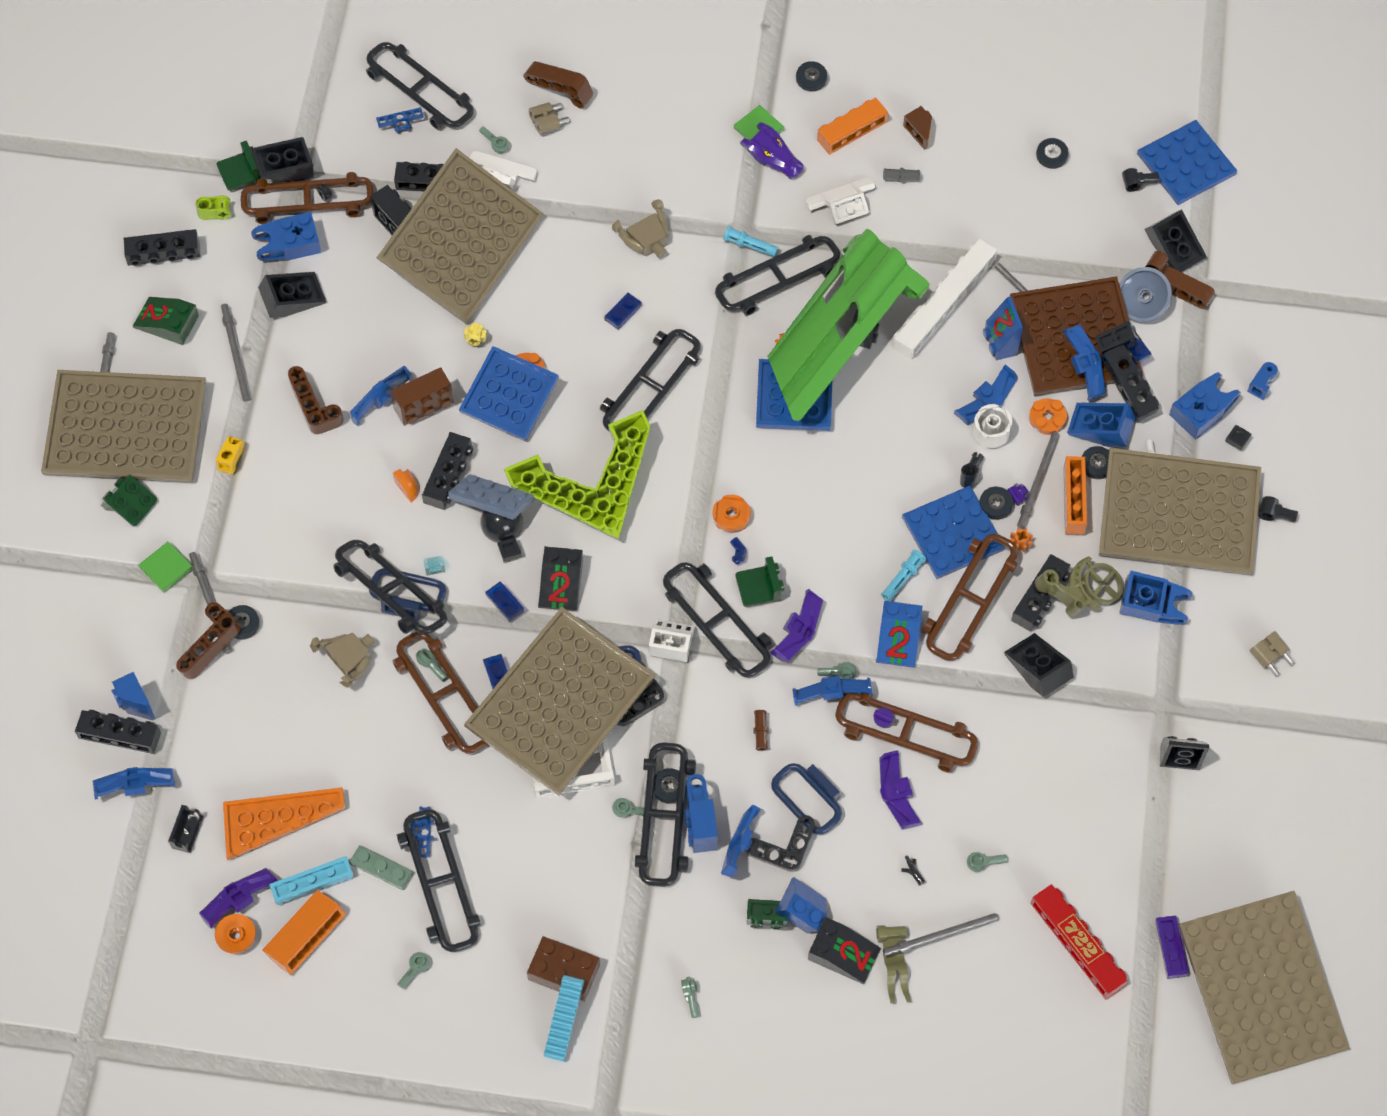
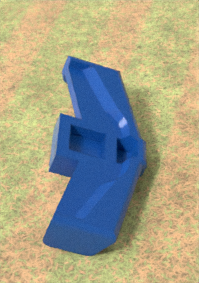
M1080 324L1063 330V334L1066 335L1078 354L1070 357L1076 374L1085 373L1087 400L1105 395L1102 359L1099 352L1095 349Z
M1005 364L992 385L985 381L973 392L976 400L960 409H956L954 414L965 424L969 425L974 422L976 414L983 406L996 404L1001 407L1018 379L1016 373Z
M402 366L375 384L350 411L352 422L358 426L360 424L359 420L373 405L378 409L383 405H387L392 398V389L407 379L409 381L412 380L411 372L406 366Z
M838 675L823 677L821 682L801 689H792L795 706H798V703L822 695L824 700L843 698V692L873 694L870 677H867V680L840 679Z
M133 767L92 781L95 800L99 796L124 789L125 796L144 794V785L175 787L173 768Z
M751 805L743 814L729 843L721 870L722 875L732 877L737 872L736 862L738 856L744 850L747 851L752 844L750 838L753 831L748 828L752 819L759 814L761 810L759 807Z

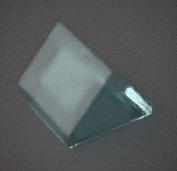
M442 556L424 559L426 576L445 572Z

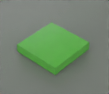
M758 105L734 124V129L748 140H751L759 132L757 128L759 122L769 125L778 134L784 130V126L761 105Z
M168 541L138 565L163 593L192 570V565Z

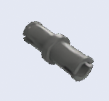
M902 167L900 169L884 168L883 180H899V182L904 180L920 181V170H907Z

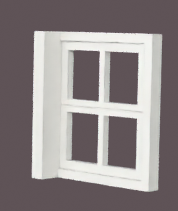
M607 737L594 752V754L600 755L602 772L575 776L561 794L615 785ZM533 778L536 798L557 795Z

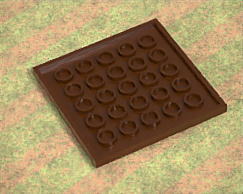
M1117 276L1010 293L1009 295L1023 326L1020 342L1034 396L1086 387L1085 373L1077 375L1070 358L1078 354L1066 335L1063 334V330L1080 324L1095 349L1099 352L1100 357H1102L1103 353L1100 352L1095 336L1129 321ZM1134 340L1124 343V346L1131 351L1133 362L1140 367L1141 376L1143 377ZM1101 362L1104 384L1114 383L1103 362ZM1118 364L1121 369H1127L1125 364Z

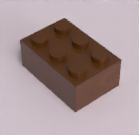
M441 367L391 390L393 407L403 426L413 424L418 419L430 416L435 411L447 408L454 403L451 383Z
M542 936L528 968L527 978L529 981L560 992L563 975L584 979L580 1000L585 1002L600 967V957Z

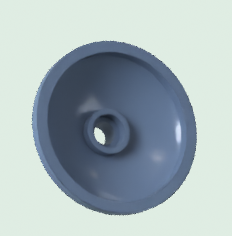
M1136 268L1127 273L1119 283L1128 318L1134 321H1154L1161 317L1170 306L1172 299L1170 282L1163 273L1154 268ZM1149 293L1150 297L1145 300L1144 295Z

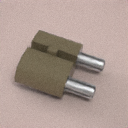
M548 102L528 109L529 116L532 122L535 123V128L539 134L560 129L561 124L570 121L568 116L558 119L556 113H553L555 110L562 109L561 103L551 105Z
M1276 631L1249 650L1264 669L1268 667L1274 676H1278L1281 673L1273 663L1281 656L1290 666L1295 663V660L1288 653L1290 648Z

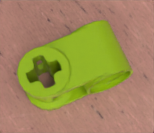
M224 195L198 198L195 203L198 217L202 220L230 218L229 204L231 199Z

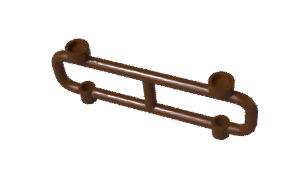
M348 172L346 178L267 184L266 179H258L255 185H249L242 190L240 196L241 209L248 215H255V221L259 224L268 223L270 221V214L346 209L348 217H358L360 215V207L371 204L370 196L374 194V186L370 179L357 177L355 172ZM323 183H326L327 186L347 185L349 187L364 184L367 189V197L364 200L311 204V188L322 187ZM303 188L304 204L263 208L248 207V194L251 192L264 194L272 190Z
M990 534L982 541L976 538L973 539L968 549V552L974 554L972 560L937 621L928 618L922 629V632L928 634L926 640L928 650L943 660L954 661L963 652H969L973 644L970 642V639L1009 571L1013 573L1018 565V562L1015 561L1018 555L1017 546L1002 535ZM992 541H996L1008 547L1010 555L1006 559L987 596L983 599L964 587L988 545ZM961 595L980 605V608L953 653H947L934 645V640Z
M418 631L404 637L397 644L396 652L398 657L392 660L393 665L399 674L406 670L409 672L448 732L441 737L446 748L451 750L457 746L461 752L471 754L486 747L488 744L483 740L471 746L465 745L437 702L438 699L457 690L472 714L478 708L440 651L443 648L438 638L433 640L429 634H422ZM417 639H423L427 643L429 650L434 654L452 682L433 694L404 651L406 645Z
M846 693L838 703L835 717L840 725L846 727L844 736L850 740L857 741L860 734L863 733L939 759L937 767L946 773H951L955 765L966 766L970 764L977 752L978 739L972 732L965 730L966 725L962 722H955L953 726L873 699V694L869 695V693ZM855 700L863 706L870 705L878 709L887 708L893 714L905 717L906 721L900 737L845 719L843 712L847 702ZM917 721L952 733L957 738L964 737L968 739L971 744L965 758H958L908 741L907 738L913 722Z

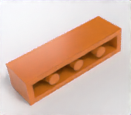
M876 97L872 100H867L861 106L851 109L847 114L835 118L831 123L822 125L817 131V141L830 155L885 124L888 118V111Z
M1066 456L1063 466L1065 534L1084 535L1087 526L1085 457Z

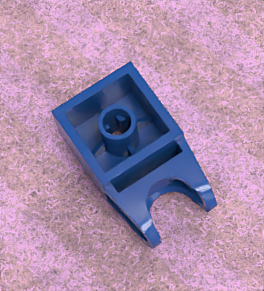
M312 212L276 219L257 226L251 231L253 239L269 241V244L256 252L257 258L260 261L282 259L289 261L321 253Z
M1219 372L1199 382L1171 406L1169 415L1195 440L1222 419V416L1232 407L1241 394L1238 389L1228 393L1218 390L1217 384L1223 376Z
M1130 570L1125 580L1119 613L1158 623L1186 624L1188 623V616L1175 608L1174 601L1190 600L1193 592L1185 587L1169 582L1168 579Z
M693 774L688 777L686 784L688 809H685L686 828H688L689 847L693 846V853L717 851L718 834L713 799H708L705 778L700 774ZM694 779H699L702 785H690V783Z

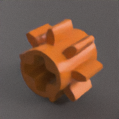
M1017 528L1016 533L1011 532L1010 534L1011 541L1015 543L1019 551L1025 552L1026 547H1032L1031 540L1033 535H1029L1027 528L1025 530Z

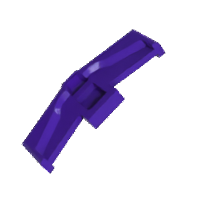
M810 589L805 591L800 615L796 612L791 613L783 627L789 634L770 651L780 661L789 662L808 641H811L815 634V628L824 600Z
M899 750L884 753L879 758L880 794L882 800L886 803L902 830L919 826L922 822L907 801V799L913 798L908 777L900 778Z
M264 868L238 881L231 882L199 914L206 925L212 929L213 925L231 907L238 913L254 902L250 894L270 886L269 884L278 880L267 868Z

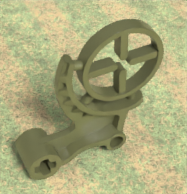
M1089 556L1079 561L1073 567L1067 587L1059 582L1058 574L1051 569L1046 570L1035 580L1037 590L1043 593L1047 592L1049 595L1061 600L1066 606V614L1070 617L1075 616L1085 607L1097 611L1100 605L1114 603L1121 597L1124 586L1123 580L1115 568L1105 563L1093 565L1090 562L1092 558ZM1087 564L1089 568L1085 571L1081 580L1083 567ZM1093 569H1104L1109 574L1102 581V578ZM1088 576L1098 584L1101 581L1103 584L1107 583L1113 576L1117 583V592L1108 584L1104 587L1100 584L1092 592L1088 583ZM1103 588L1113 599L1105 600L1096 595Z

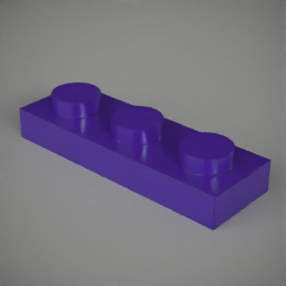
M1176 915L1156 918L1155 923L1167 979L1188 976L1189 973Z

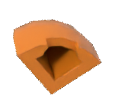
M399 469L393 472L394 482L410 503H412L418 496L419 484L409 469H406L404 472Z

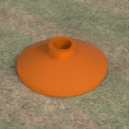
M231 914L224 917L215 929L217 945L223 951L231 954L246 951L253 944L256 936L253 922L241 914ZM238 933L240 934V937L238 939H234L233 935Z

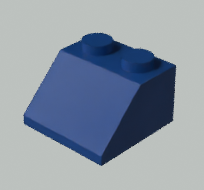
M134 672L112 681L114 689L111 691L119 708L124 707L127 714L152 721L156 719Z
M792 877L775 913L781 917H788L790 923L806 933L817 932L827 914L826 898L795 877Z

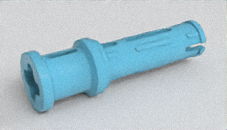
M730 225L727 227L723 241H731L739 247L744 245L772 257L777 255L779 249L778 246L748 236L745 231L735 230Z
M917 550L911 551V556L908 560L901 564L899 573L884 592L881 593L883 599L892 601L908 578L915 575L918 567L926 562V557Z

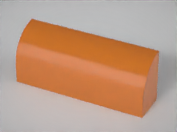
M316 890L262 951L277 966L289 975H292L346 914L339 904L319 890Z

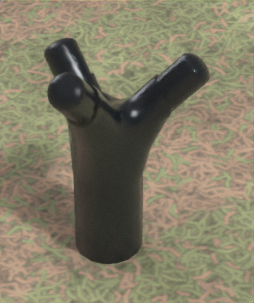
M905 856L909 869L902 868L901 871L909 873L919 886L922 885L925 880L917 869L916 859H912L911 862L909 856Z

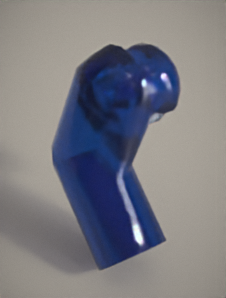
M735 537L730 541V544L735 549L732 561L738 565L744 562L747 549L739 538Z

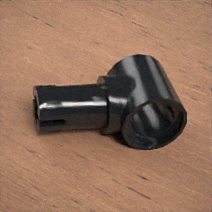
M1129 168L1122 172L1125 189L1128 192L1137 191L1144 184L1159 182L1158 172L1143 174L1135 168Z
M974 452L970 462L962 466L960 485L962 487L970 486L973 488L976 486L977 475L980 471L979 467L984 459L981 453L978 455V452Z
M1265 496L1262 498L1258 516L1265 521L1282 518L1295 522L1298 511L1282 507L1279 504V500L1275 497Z

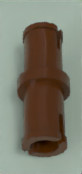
M765 710L754 711L755 727L753 728V733L756 738L755 749L757 751L768 750L767 733H769V728L767 727V711Z

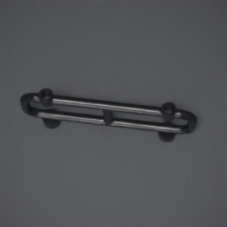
M382 42L369 51L366 57L367 64L370 66L366 69L367 75L374 81L382 75L433 115L429 118V122L435 129L439 130L444 124L451 128L460 127L473 116L474 109L471 103H469L470 97L465 92L459 95L406 54L407 49L403 44L395 46L390 42ZM383 49H389L396 58H401L424 77L409 88L376 63L373 58ZM431 81L453 98L458 106L466 108L467 112L458 120L452 121L416 94V92Z
M807 235L802 239L803 244L735 276L731 272L726 273L723 276L724 281L720 282L715 288L716 298L726 310L736 311L741 309L745 316H749L757 310L754 302L819 271L826 278L834 268V264L840 259L841 253L839 248L827 236L812 238L811 235ZM825 243L828 245L833 253L832 258L788 279L785 278L776 265L805 250L814 249L817 244ZM769 267L779 283L735 304L729 303L722 294L724 288H732L737 282Z
M683 329L672 330L668 335L660 330L655 335L653 343L658 347L615 402L608 397L602 402L600 410L605 413L603 417L605 429L609 431L608 424H611L610 419L640 381L658 391V394L644 410L646 418L651 415L690 364L693 366L697 364L700 358L697 354L701 349V344L694 335ZM681 336L693 344V349L686 354L683 362L665 385L662 386L645 374L675 337Z
M351 540L336 549L335 559L338 562L333 565L335 573L339 577H343L350 572L402 618L398 620V627L401 632L407 634L415 629L419 633L430 634L446 624L448 617L447 613L443 610L444 603L442 600L436 599L433 601L379 554L380 548L376 543L368 545L362 540ZM354 547H359L364 550L368 558H373L396 579L379 588L345 559L343 553ZM403 584L428 606L432 614H437L440 619L429 626H422L386 593Z
M683 562L670 569L663 578V586L667 591L665 593L666 598L671 603L676 601L727 660L725 663L726 668L731 673L735 670L739 675L746 678L753 677L764 670L771 660L770 653L767 648L773 645L771 639L764 632L756 637L707 580L712 576L708 566L703 563L696 568L691 563ZM683 570H688L722 608V611L706 623L702 621L683 599L680 592L670 583V580ZM727 616L763 656V660L750 670L744 669L735 656L733 657L710 630V628Z
M663 742L654 745L650 749L648 759L644 758L643 770H647L641 848L640 855L635 856V867H639L641 881L646 885L660 887L672 885L677 880L679 872L687 873L688 856H680L686 779L687 775H693L696 772V760L688 759V752L685 747L677 743ZM662 750L677 751L680 754L676 811L652 809L657 753ZM651 817L675 819L671 874L665 879L651 878L647 875Z
M432 809L412 813L404 820V832L398 833L396 836L400 849L408 847L410 849L432 918L433 926L426 928L430 943L439 941L441 947L448 952L468 949L477 942L479 937L477 927L481 926L478 914L473 915L447 835V833L451 832L448 821L443 822L440 814ZM426 817H431L435 821L451 873L429 880L427 879L411 829V824L414 821ZM453 880L471 933L468 940L456 944H450L446 939L430 888Z

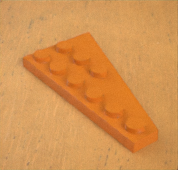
M343 787L223 802L227 861L345 809Z

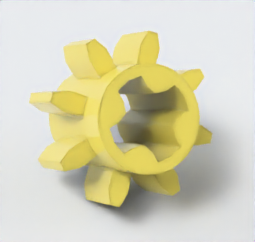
M472 323L470 327H465L464 339H467L468 344L478 346L480 342L485 343L487 330H484V326L479 323Z

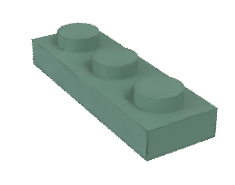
M361 845L358 846L349 861L350 865L401 890L404 889L413 874L411 870Z

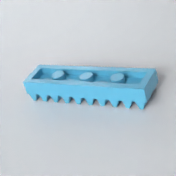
M345 856L269 885L276 905L281 906L284 902L289 903L292 899L297 900L300 896L305 897L306 894H313L316 890L327 889L330 885L335 886L338 882L343 883L346 879L351 880L354 876L348 859Z
M563 975L544 1057L562 1062L565 1061L584 979Z

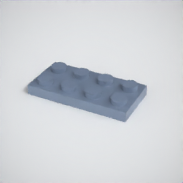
M471 474L467 475L448 492L449 499L512 520L534 501L533 494Z

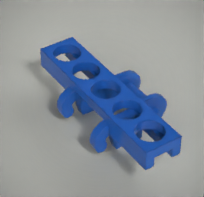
M421 107L376 117L379 128L393 125L394 131H397V134H399L401 130L407 129L410 131V121L424 118ZM398 115H402V116H403L402 119H397L396 117H397ZM405 121V126H397V122Z
M419 806V811L425 810V809H431L430 806H428V807ZM431 817L419 819L418 822L414 821L411 824L414 838L418 839V851L421 858L429 857L430 841L434 840V836H430V825L434 824V820H431ZM415 827H419V834H415ZM423 829L428 830V834L421 835V831ZM421 841H427V844L422 845ZM422 848H426V854L424 855L421 854Z

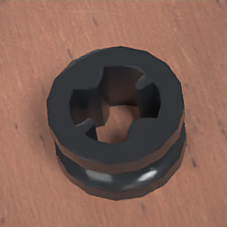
M323 183L322 187H316L323 201H326L327 197H333L326 183Z

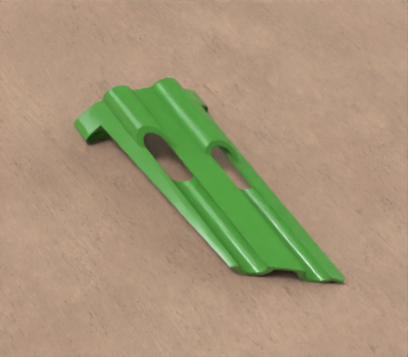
M865 229L862 234L853 236L843 249L844 255L767 356L793 420L800 421L900 294H904L907 298L912 297L920 300L930 287L929 282L907 264L905 257L898 249L886 246L870 229ZM844 270L843 284L826 304L823 295ZM855 302L858 307V320L843 340H841L836 324Z

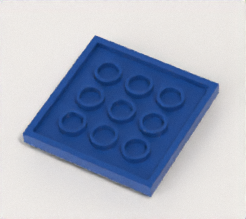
M1197 120L1180 127L1137 151V155L1151 172H1158L1159 183L1177 205L1233 177L1238 171Z
M492 346L463 400L459 412L526 441L553 391L559 375Z
M759 359L756 428L831 431L832 381L800 421L792 419L769 359Z
M970 486L902 514V519L921 553L926 557V561L936 579L969 565L974 554L968 552V549L974 538L982 541L990 534H998L987 514L981 509L979 500ZM992 541L980 561L1004 551L1005 546Z

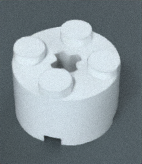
M996 404L985 405L979 409L974 419L973 436L982 448H997L1007 443L1012 427L1011 414Z

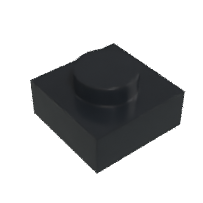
M1235 425L1226 437L1225 442L1242 450L1251 438L1252 433Z
M515 537L497 543L503 562L522 557Z

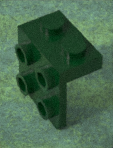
M247 140L240 142L242 153L218 161L216 164L228 191L241 188L261 179L251 152L253 146H249Z
M129 474L124 478L121 476L114 483L116 487L112 492L109 490L102 499L104 501L100 506L105 510L112 508L131 526H137L157 502V497Z
M773 556L765 558V566L736 572L735 578L744 607L781 600L784 584L782 579L779 580L778 578L780 570L778 563H774Z
M748 899L746 924H750L751 928H763V925L771 926V929L782 930L783 926L787 927L788 917H781L775 913L780 901Z

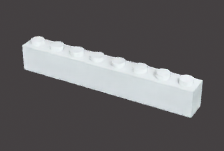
M981 239L975 244L972 243L967 251L968 253L959 258L957 266L948 271L946 279L944 281L941 280L937 284L934 293H930L922 306H918L914 313L915 315L906 320L904 328L895 333L893 348L909 359H912L996 260L997 249Z

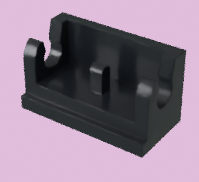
M1127 321L1096 335L1095 338L1100 352L1104 354L1126 342L1138 340L1139 338L1135 334V326Z
M181 805L168 840L172 849L191 853L204 816L201 815L198 809L191 811L188 806Z

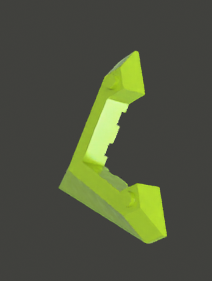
M641 410L608 424L614 446L596 489L546 471L539 454L504 468L511 487L533 494V498L619 540L651 428L644 411Z

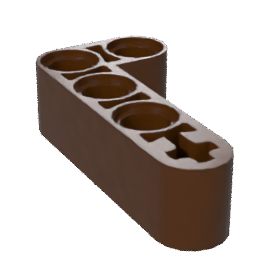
M534 61L523 75L524 79L532 85L567 94L572 104L580 109H583L593 96V91L587 78L578 72Z
M1154 251L1145 267L1154 268L1166 276L1170 282L1173 296L1198 308L1205 309L1215 294L1214 289L1195 278L1167 266V255L1161 251Z
M300 366L291 367L288 370L290 385L310 431L318 435L340 427L344 421L341 408L335 404L320 408L303 368Z
M217 602L209 603L205 608V614L213 624L176 663L178 671L187 679L197 677L240 632L241 626L239 622Z

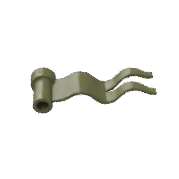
M876 926L877 941L883 942V949L897 945V942L907 938L906 926ZM899 952L886 957L883 954L884 963L887 968V988L890 1004L895 1003L896 971L899 972L900 985L906 1002H911L908 990V969L904 953L900 954Z

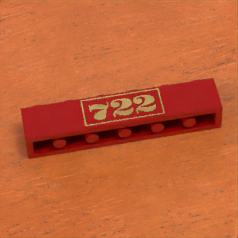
M1051 884L1033 896L1030 904L1103 998L1107 1000L1125 987L1128 981L1127 975L1114 964L1112 955L1103 950L1100 940L1096 936H1092L1088 931L1089 927L1086 922L1077 917L1074 907L1066 903L1060 889L1055 888Z

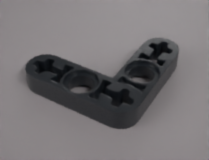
M655 678L635 701V703H643L644 709L640 711L635 710L633 704L630 708L631 712L627 711L626 719L622 718L617 725L627 726L663 703L664 691ZM652 694H659V699L652 698Z
M803 815L797 820L787 849L757 838H751V846L757 843V848L763 850V846H766V849L764 850V857L760 856L761 852L758 850L752 853L750 847L746 851L747 855L786 871L794 872L798 870L815 828L814 819L809 815ZM806 820L811 825V827H807L805 830V835H808V837L797 833V831L802 832L803 825L801 822L805 823ZM797 838H801L805 842L804 846L800 849L793 846V841ZM776 850L779 854L776 860L768 859V851ZM782 853H785L784 858L788 860L794 857L797 864L789 867L788 862L785 860L780 864Z

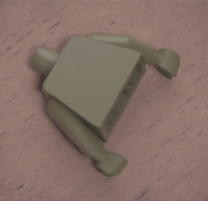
M657 199L651 203L657 214L654 213L626 228V231L622 229L619 220L614 222L612 230L615 233H619V237L625 245L634 251L642 253L644 256L655 253L657 258H661L666 254L664 247L667 245L669 230L665 213L662 211V208H664L662 200Z
M354 633L321 639V641L318 637H315L311 641L310 648L314 653L320 648L326 650L327 656L345 675L341 677L343 681L339 683L349 688L354 681L363 676L368 668L371 659L368 648L375 644L369 634L359 640Z

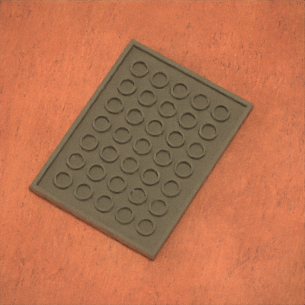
M455 148L376 258L466 324L544 213Z
M57 370L42 462V474L120 478L121 476L124 478L130 474L137 480L193 482L207 383L206 377Z
M1110 448L1098 556L1252 575L1261 467Z
M561 607L465 722L464 727L560 796L652 682L655 674Z
M1295 890L1178 924L1231 1084L1350 1049Z

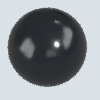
M483 510L480 526L482 532L489 540L498 543L516 538L520 534L523 527V517L520 513L512 520Z

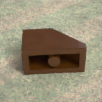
M920 106L904 116L903 126L919 145L926 150L928 148L932 116L928 110Z

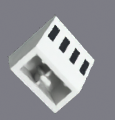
M656 619L649 642V656L687 662L695 626Z

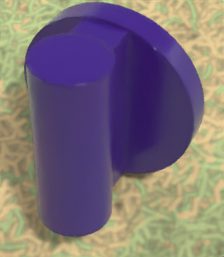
M1015 483L1007 489L1017 506L1021 505L1028 498V489L1023 484Z
M887 708L876 709L873 715L875 724L883 728L891 725L894 719L892 712Z

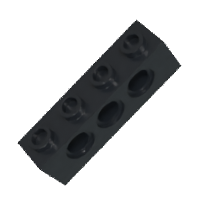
M396 162L395 189L424 192L444 164Z
M196 229L123 238L124 255L128 266H138L147 263L156 264L164 261L173 262L180 259L201 257L199 236Z
M1122 344L1105 352L1101 357L1102 362L1124 402L1129 403L1135 415L1136 423L1155 414L1159 410V401L1151 394L1149 383L1142 378L1140 367L1133 362L1131 351ZM1118 364H1125L1127 369H1121ZM1127 380H1134L1136 385H1130ZM1141 395L1145 401L1140 402L1136 396Z
M449 432L422 493L424 504L445 510L446 505L451 503L452 499H449L448 492L460 482L459 476L461 472L464 473L467 466L466 460L468 457H471L474 450L471 438ZM447 470H453V471L450 472V473H446V472H445V471H447ZM439 486H446L443 489L438 488Z
M1050 554L1014 610L1011 621L1030 632L1035 626L1038 628L1043 620L1042 614L1044 611L1048 612L1053 602L1051 600L1053 596L1045 592L1047 594L1045 596L1038 593L1040 591L1035 586L1036 578L1046 570L1051 569L1058 574L1060 583H1066L1070 577L1069 569L1071 564ZM1029 607H1036L1037 610H1031Z
M92 709L81 711L75 729L78 739L150 754L155 753L161 735L158 725L154 722H139L131 717L126 719L119 718L115 714H100V712ZM104 724L102 728L96 729L97 725ZM123 728L121 732L115 733L116 729ZM136 732H142L141 735L137 737L133 736Z

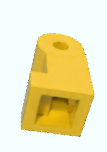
M231 436L227 437L216 458L218 471L234 474L236 463L244 449V440Z

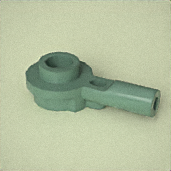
M484 126L480 128L479 132L492 142V149L496 153L502 154L509 148L507 138L502 136L496 137Z
M423 648L416 653L417 662L422 666H428L441 681L448 677L437 666L436 658L430 650Z
M850 662L839 663L838 666H833V668L817 669L818 675H839L843 679L854 678L857 673L855 665Z
M625 798L617 799L612 806L613 813L620 818L629 817L630 814L642 816L644 814V808L632 806L631 802Z
M974 852L967 858V866L974 872L982 871L989 864L1007 862L1006 854L986 856L980 852Z
M417 952L410 957V968L397 983L400 988L404 989L415 974H420L428 969L430 961L425 953Z
M688 976L686 979L681 980V985L686 1002L689 1003L691 1017L696 1018L700 1017L694 998V992H697V985L695 979L691 980V977Z

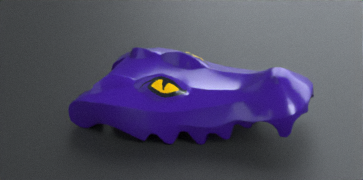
M759 122L757 125L759 132L751 140L744 138L740 142L757 162H761L764 166L768 165L770 169H774L777 172L781 171L789 179L797 177L804 169V164L793 155L778 132L765 123Z

